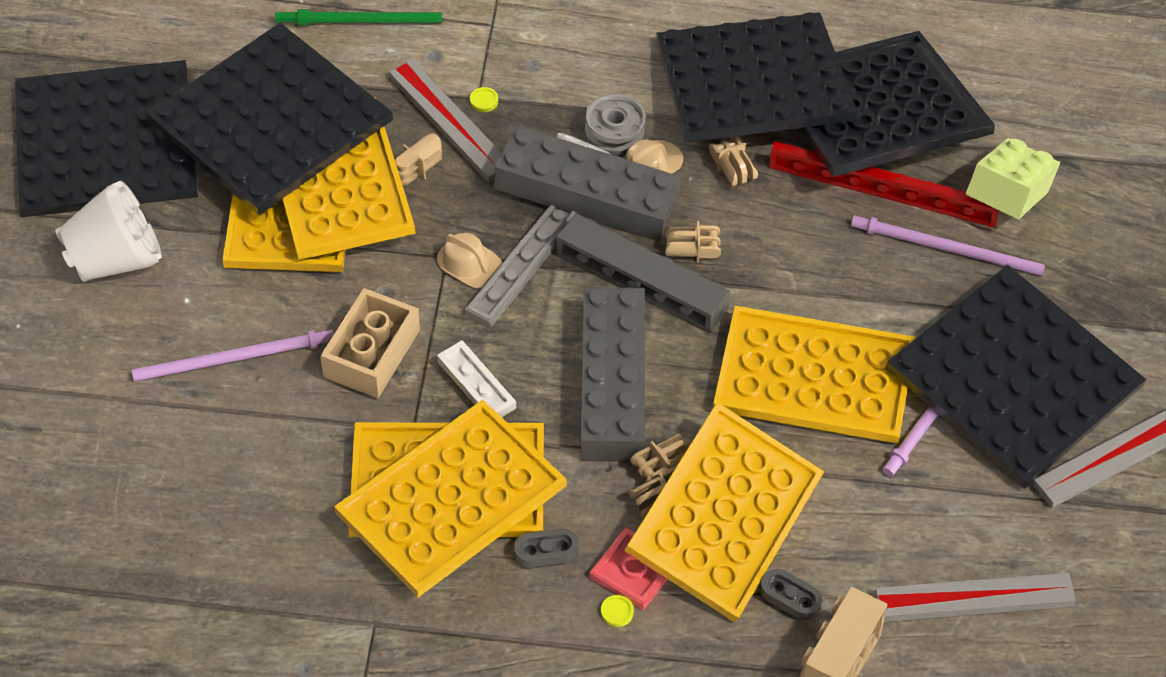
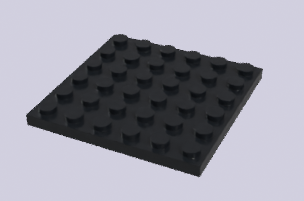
M808 12L802 15L778 16L762 20L752 19L745 22L722 23L721 25L696 26L689 29H670L664 32H656V42L684 142L857 121V110L821 12Z
M281 22L146 112L149 122L258 215L265 212L393 120L392 111Z
M915 31L835 52L857 110V121L799 128L834 177L994 134L995 124L920 31Z
M186 60L15 78L20 216L30 217L80 211L107 186L119 181L127 185L140 204L198 197L195 160L149 122L146 112L189 84Z
M1006 265L889 359L885 367L1024 489L1142 388L1146 382L1145 377L1009 265Z

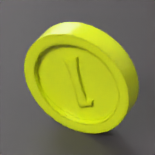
M488 87L477 88L470 95L471 107L479 112L492 111L498 105V94L495 90Z
M622 595L610 596L601 605V617L610 626H625L633 618V604Z

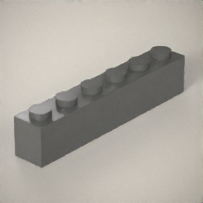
M576 213L557 236L558 256L620 288H645L646 301L708 333H711L729 308L730 290L726 289L723 285L700 276L694 270L686 269L674 263L668 257L660 256L648 250L642 244H636L623 237L620 233L597 224L590 218H585Z

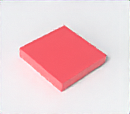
M625 527L590 571L589 579L616 595L628 598L634 606L644 611L668 579L624 551L635 534L634 531Z

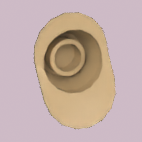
M639 140L629 147L627 154L623 157L624 159L671 174L679 170L683 164V154L680 149L673 143L664 140Z
M470 233L449 234L446 237V244L437 254V263L440 269L475 289H482L502 264L501 259L494 252L484 247L480 239Z

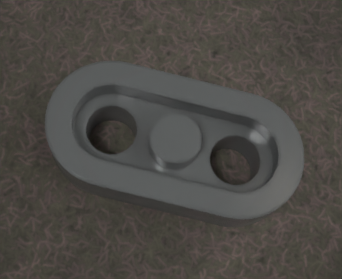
M563 528L526 533L516 539L514 543V557L520 565L528 568L567 563L577 556L579 541L574 532ZM559 547L567 548V550L565 551H559L557 549ZM529 551H532V552H534L535 554H534V555H526L525 553H526V552H529Z
M772 569L763 575L760 591L765 600L801 620H811L818 616L821 611L822 596L815 587L782 569ZM778 587L782 591L775 592L772 590V588ZM805 603L808 604L810 607L804 608L801 607L800 604Z

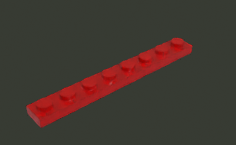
M777 141L774 142L771 149L769 166L771 169L985 226L996 227L1000 210L966 195V191L961 189H954L935 184L931 181L916 179L874 166L833 177L815 151Z

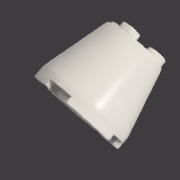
M122 181L107 186L66 223L55 230L58 239L65 245L66 250L62 254L67 265L70 268L76 266L77 273L83 282L148 268L158 263V259L162 258L161 249L151 224H147L142 211L138 208L140 203Z

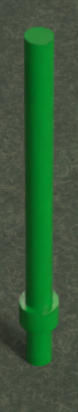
M297 9V12H275V23H297L298 26H309V23H442V12H309V9Z

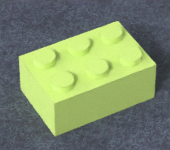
M1007 138L977 163L966 195L1019 220L1049 192L1060 162L1054 160L1047 152L1035 151L1027 147L1021 140Z

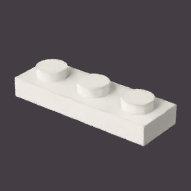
M463 340L437 355L439 365L474 405L484 400L501 417L516 409L514 398Z

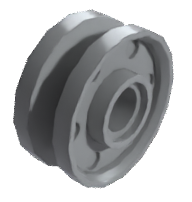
M614 93L602 95L593 100L586 112L585 137L587 142L609 152L611 155H626L633 143L644 139L646 114L643 106L627 95Z

